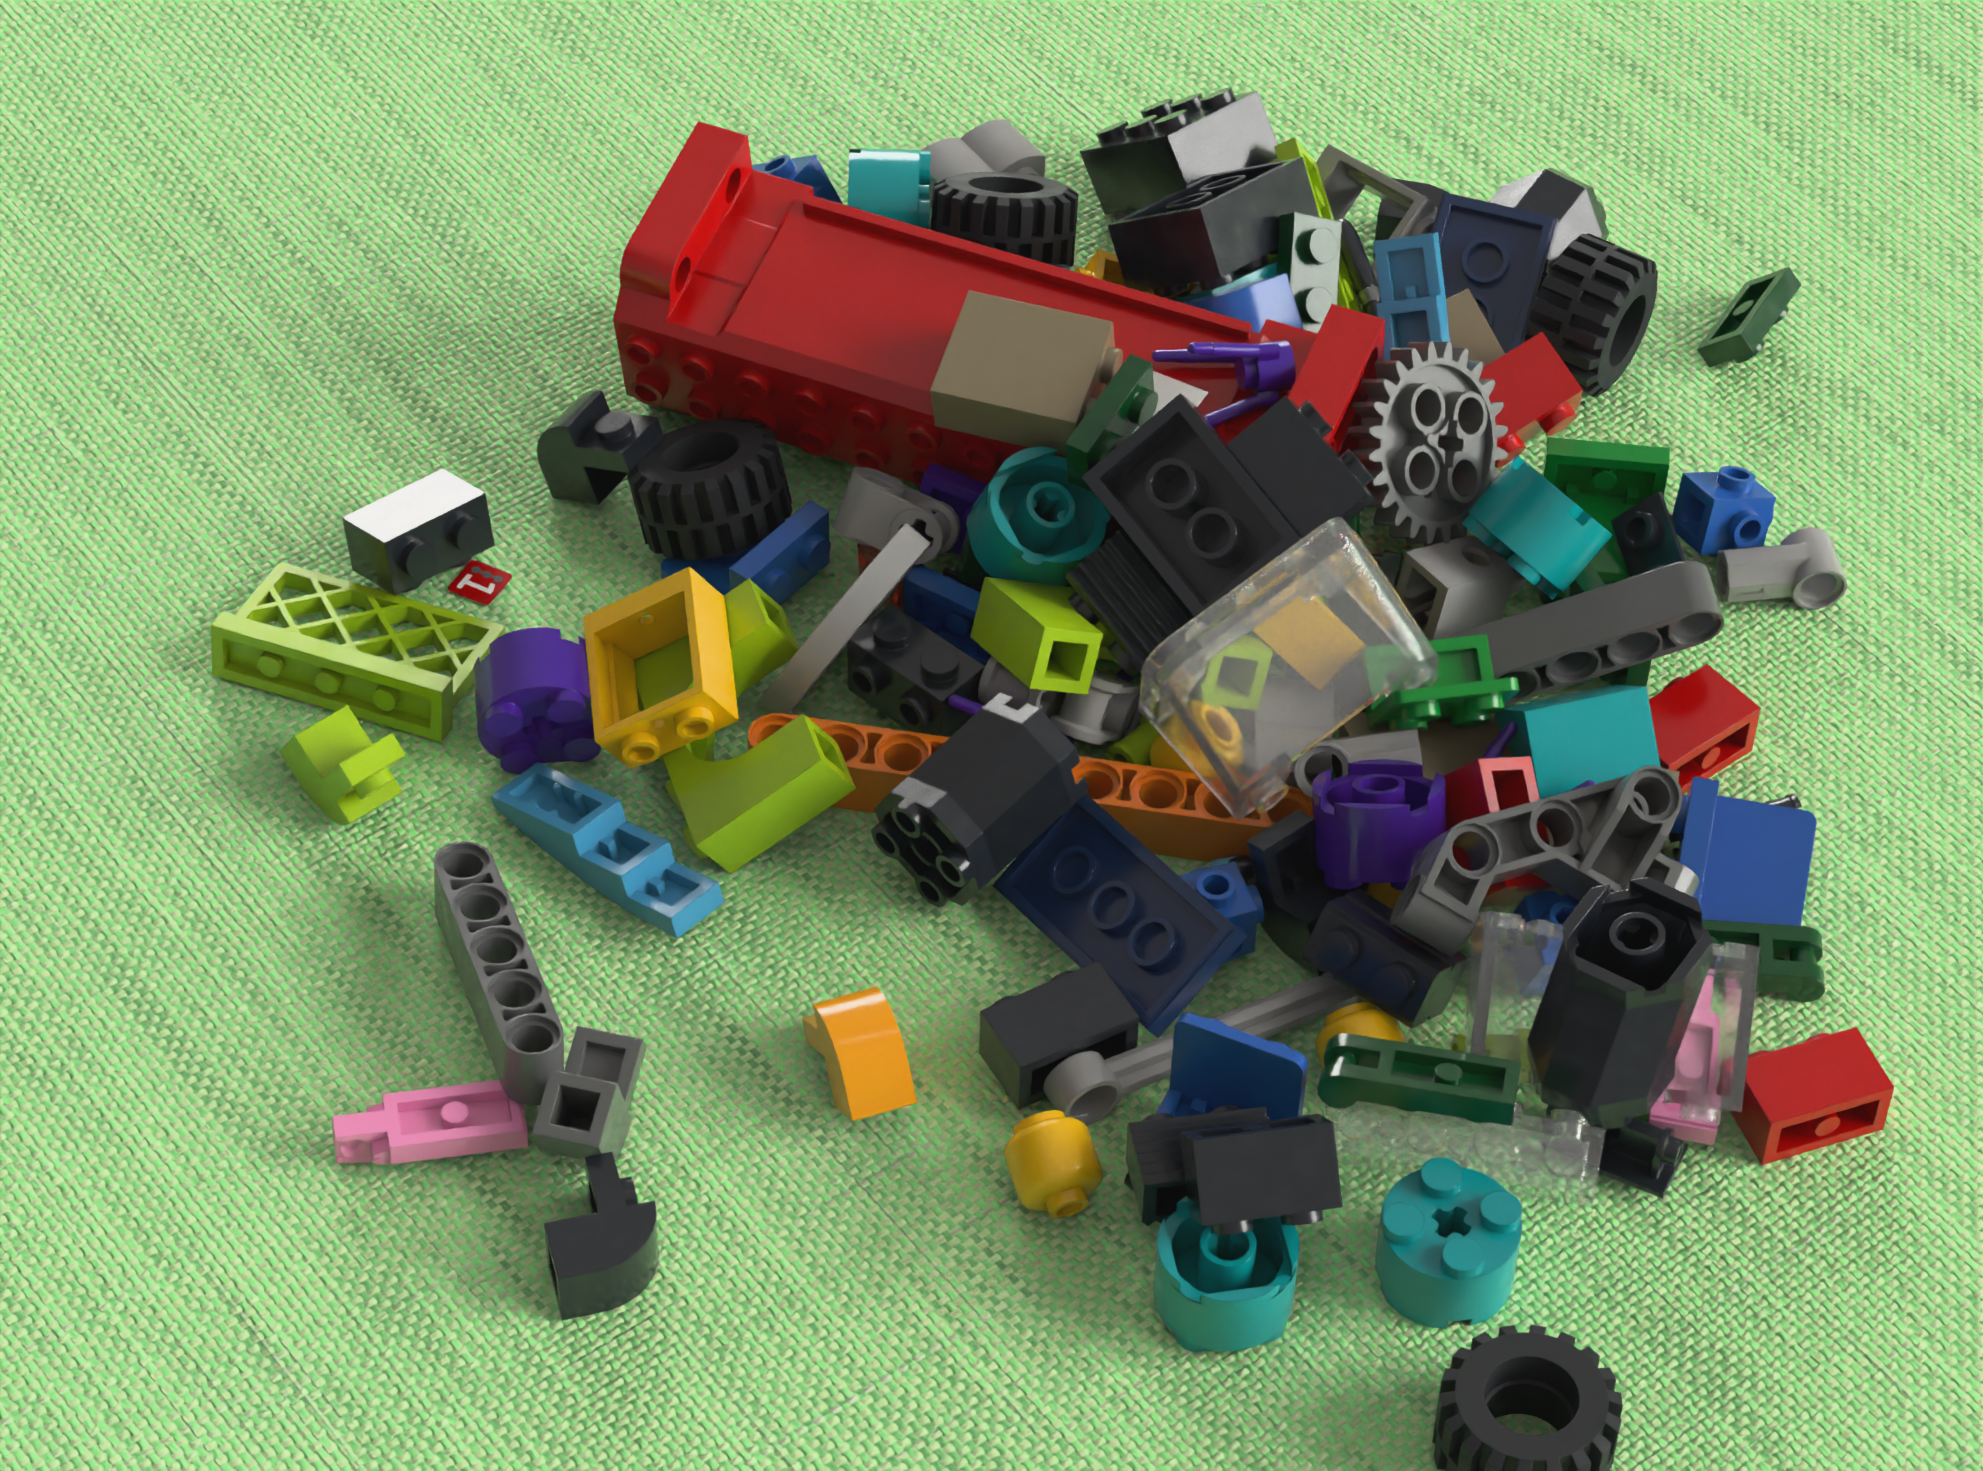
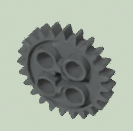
M1408 342L1407 348L1390 349V360H1377L1374 363L1378 379H1363L1361 382L1364 391L1368 395L1367 402H1353L1352 405L1354 410L1362 417L1360 425L1348 427L1347 433L1359 439V448L1352 450V452L1374 478L1366 486L1376 500L1366 508H1377L1373 520L1375 526H1389V537L1406 539L1408 544L1431 545L1441 542L1448 544L1450 543V537L1467 536V528L1462 522L1468 517V510L1485 492L1489 484L1500 474L1494 469L1495 461L1508 457V453L1505 450L1497 447V438L1505 435L1508 432V427L1496 425L1495 416L1503 409L1504 404L1503 402H1490L1489 395L1493 391L1496 382L1494 379H1480L1484 365L1482 361H1468V349L1452 348L1451 342Z

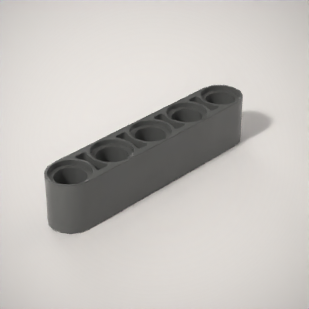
M1682 561L1440 639L1487 634L1494 679L1518 678L1519 692L1504 704V706L1702 644L1720 633L1724 627V618L1706 566L1697 561Z
M469 841L445 845L437 851L433 858L435 915L504 1092L517 1103L540 1105L550 1070L564 1072L563 1027L492 854L484 846Z

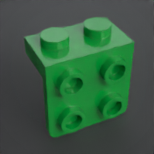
M1547 437L1542 476L1612 534L1611 538L1590 563L1603 581L1617 582L1630 578L1611 520L1658 491L1662 492L1664 497L1670 462V448Z
M1487 634L1362 648L1357 653L1369 728L1388 726V730L1393 731L1417 727V731L1422 732L1428 729L1427 721L1451 719L1453 728L1479 726L1489 723V714L1503 711L1505 709L1504 704L1519 692L1518 678L1494 679Z

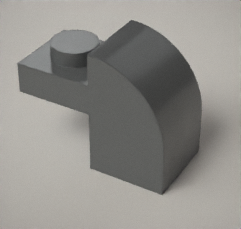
M577 1026L564 1072L551 1069L532 1131L540 1151L585 1160V1157L612 1152L614 1160L617 1159L632 1122L628 1111L646 1052L643 1039Z

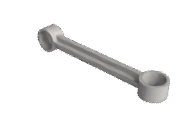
M1329 972L1212 1019L1219 1020L1234 1029L1267 1039L1331 1014L1342 1007L1355 1003L1370 1002L1333 979L1332 973ZM1174 1033L1105 1060L1095 1051H1085L1072 1055L1059 1063L1049 1073L1044 1082V1093L1055 1110L1064 1112L1065 1117L1076 1118L1084 1122L1086 1126L1091 1125L1108 1115L1119 1103L1122 1095L1170 1077Z

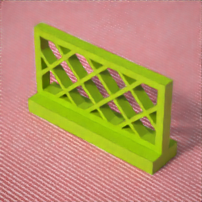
M279 562L235 615L222 611L211 624L212 675L333 711H338L348 705L357 718L442 742L452 729L453 709L474 683L473 669L478 656L480 661H482L490 653L489 644L505 634L506 626L399 595L394 596L385 591ZM286 586L310 593V595L281 600L279 596ZM353 605L366 609V611L338 617L334 609ZM321 612L325 620L296 626L292 617ZM279 621L282 628L264 623ZM409 621L423 627L395 633L391 625ZM377 628L381 635L355 642L349 636L350 633ZM335 637L339 645L323 641L322 639ZM464 637L479 641L476 645L452 649L448 643L450 640ZM432 644L438 651V653L410 658L406 652L408 649ZM392 653L396 661L379 656ZM449 670L453 677H448L435 672Z

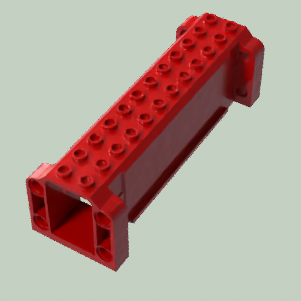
M700 121L694 127L624 250L620 266V290L613 317L626 395L635 397L640 402L650 406H660L690 415L702 422L720 419L746 420V422H757L763 424L765 429H771L777 441L799 447L810 455L828 456L858 467L878 470L890 476L910 481L920 487L923 474L931 462L988 484L1007 458L1021 450L1030 448L935 426L930 389L969 290L1112 321L1115 348L1123 350L1122 364L1130 354H1133L1153 364V371L1208 392L1198 406L1203 415L1254 395L1251 389L1241 390L1239 388L1235 373V363L1155 362L1152 359V353L1155 350L1187 349L1191 342L1258 344L1286 340L1291 345L1293 351L1296 379L1291 391L1279 392V400L1286 395L1299 407L1309 400L1332 427L1333 430L1324 438L1339 456L1348 449L1352 451L1359 448V439L1347 433L1348 427L1360 425L1362 419L1352 405L1353 402H1367L1368 395L1364 391L1361 382L1363 379H1378L1374 363L1377 360H1384L1385 319L1331 304L1318 333L1266 319L1260 333L1252 331V323L819 198L814 196L812 186L753 170L748 135ZM1271 407L1256 409L1214 428L1228 444ZM1112 514L1107 523L1103 541L1114 536L1117 530L1122 528ZM1313 548L1315 551L1289 573L1315 598H1322L1324 594V567L1331 566V559H1320L1319 548Z

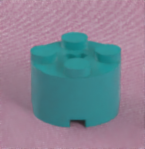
M849 149L848 206L929 229L931 151Z
M1032 447L1011 455L995 472L967 516L966 526L972 551L979 564L991 577L1066 586L1069 584V581L1065 578L1066 574L1075 569L1077 564L1084 561L1089 554L1095 552L1102 543L1111 513L1092 490L1088 491L1068 482L1067 461L1065 457L1055 454L1057 449Z
M1517 454L1468 510L1469 515L1462 522L1470 532L1506 559V562L1534 586L1536 585L1551 599H1554L1560 591L1564 592L1612 536L1607 529Z
M1437 1157L1430 1159L1423 1164L1420 1170L1412 1172L1398 1181L1391 1188L1382 1205L1375 1255V1267L1381 1282L1380 1289L1390 1306L1407 1319L1431 1328H1447L1448 1321L1471 1319L1470 1325L1484 1322L1495 1315L1508 1300L1514 1282L1522 1233V1205L1518 1198L1507 1192L1503 1186L1489 1176L1473 1169L1460 1167L1454 1160Z
M1187 1196L1177 1203V1210L1166 1221L1164 1219L1158 1229L1153 1296L1160 1317L1174 1332L1175 1339L1179 1345L1192 1352H1202L1207 1349L1239 1351L1262 1343L1275 1341L1283 1334L1293 1307L1299 1257V1237L1295 1225L1281 1224L1280 1216L1253 1219L1254 1229L1251 1231L1216 1235L1211 1233L1210 1225L1201 1226L1189 1216Z

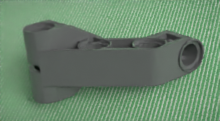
M1656 765L1643 766L1623 777L1464 820L1430 841L1423 850L1409 882L1392 910L1389 920L1390 925L1442 955L1446 954L1452 957L1459 951L1470 935L1490 885L1527 874L1537 876L1578 901L1583 899L1591 887L1610 884V893L1629 889V880L1644 877L1653 878L1694 897L1700 883L1698 876L1685 865L1659 853L1669 836L1681 808L1683 799L1681 786L1675 776L1667 769ZM1537 822L1543 823L1550 830L1553 836V846L1547 845L1540 838L1537 832ZM1453 845L1459 846L1466 852L1470 860V870L1462 868L1453 857Z

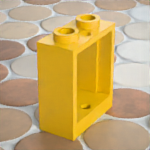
M691 567L674 573L583 617L595 742L632 770L641 765L654 762L660 756L695 740L704 739L713 732L739 721L725 597ZM689 635L694 687L639 712L634 660Z

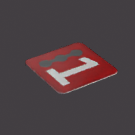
M471 560L448 586V590L488 606L510 582L512 575L478 560Z

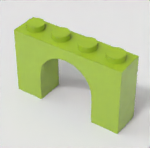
M991 577L984 578L970 637L1029 689L1088 695L1096 660L1102 659L1117 662L1107 649V646L1115 641L1112 635L1101 622L1095 626L1078 614L1069 602L1068 597L1076 591L1073 587ZM1230 621L1217 633L1212 632L1160 677L1175 685L1202 708L1210 706L1221 710L1258 714L1274 653Z
M749 578L724 595L736 699L748 688L789 661L799 650L784 609ZM689 635L634 660L640 711L694 687ZM803 713L747 752L728 760L715 761L714 743L717 731L704 739L695 740L658 757L665 764L670 779L665 782L667 792L677 807L682 810L687 825L682 828L687 844L700 859L705 860L710 857L730 874L856 789L838 743Z

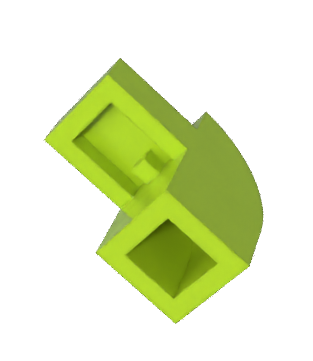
M348 705L294 735L279 751L308 797L337 824L348 825L402 793L390 769L406 755L393 733L372 744Z

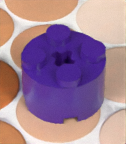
M549 627L525 628L509 632L495 639L489 644L490 653L482 661H480L478 656L473 669L478 737L482 746L491 755L500 759V766L504 771L520 775L537 762L541 764L568 761L587 762L599 755L601 746L594 739L584 638L578 636L579 644L561 639L560 629Z
M1390 759L1362 760L1348 763V775L1331 780V769L1320 773L1312 783L1316 865L1324 872V883L1328 887L1352 889L1363 883H1390L1394 889L1403 891L1423 850L1430 841L1447 831L1445 778L1437 771L1433 780L1423 777V765Z

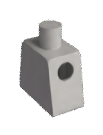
M1472 535L1450 540L1448 544L1441 542L1410 550L1405 554L1381 643L1385 646L1437 640L1502 619L1509 595L1523 589L1525 578L1506 562V559L1502 558L1478 537Z

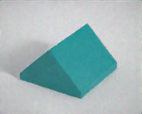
M1612 685L1504 707L1503 711L1497 712L1494 715L1500 731L1508 722L1516 723L1517 731L1507 746L1513 757H1531L1540 799L1562 794L1587 780H1592L1598 784L1629 775L1643 766L1656 765L1661 767L1646 686Z

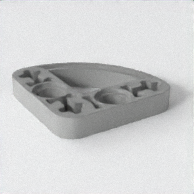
M905 523L812 632L757 703L769 713L790 714L847 649V642L854 633L871 620L931 543L909 524Z

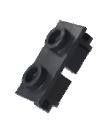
M1662 492L1654 493L1611 520L1629 577L1685 561L1674 529L1675 521L1668 512Z
M1548 1105L1546 1116L1550 1118L1537 1140L1535 1148L1663 1199L1688 1150L1689 1144L1685 1143L1684 1140L1674 1137V1129L1666 1127L1664 1130L1633 1118L1624 1127L1608 1129L1600 1126L1598 1123L1588 1125Z

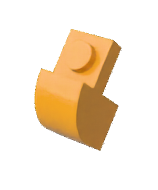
M878 987L812 1004L814 1014L802 1018L807 1044L824 1056L835 1108L850 1120L855 1121L917 1103L909 1062L899 1027L887 999Z

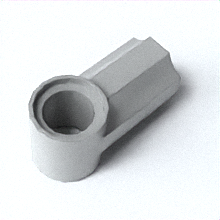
M1808 527L1796 530L1789 534L1780 545L1717 551L1715 568L1717 590L1721 602L1793 597L1798 606L1817 610L1836 603L1844 596L1847 589V580L1832 538L1827 531L1820 528Z
M1417 727L1335 739L1317 738L1311 740L1299 750L1295 758L1294 776L1298 787L1305 795L1312 798V782L1306 777L1304 768L1307 760L1318 752H1330L1337 756L1343 766L1340 777L1348 775V763L1362 760H1403L1422 765Z

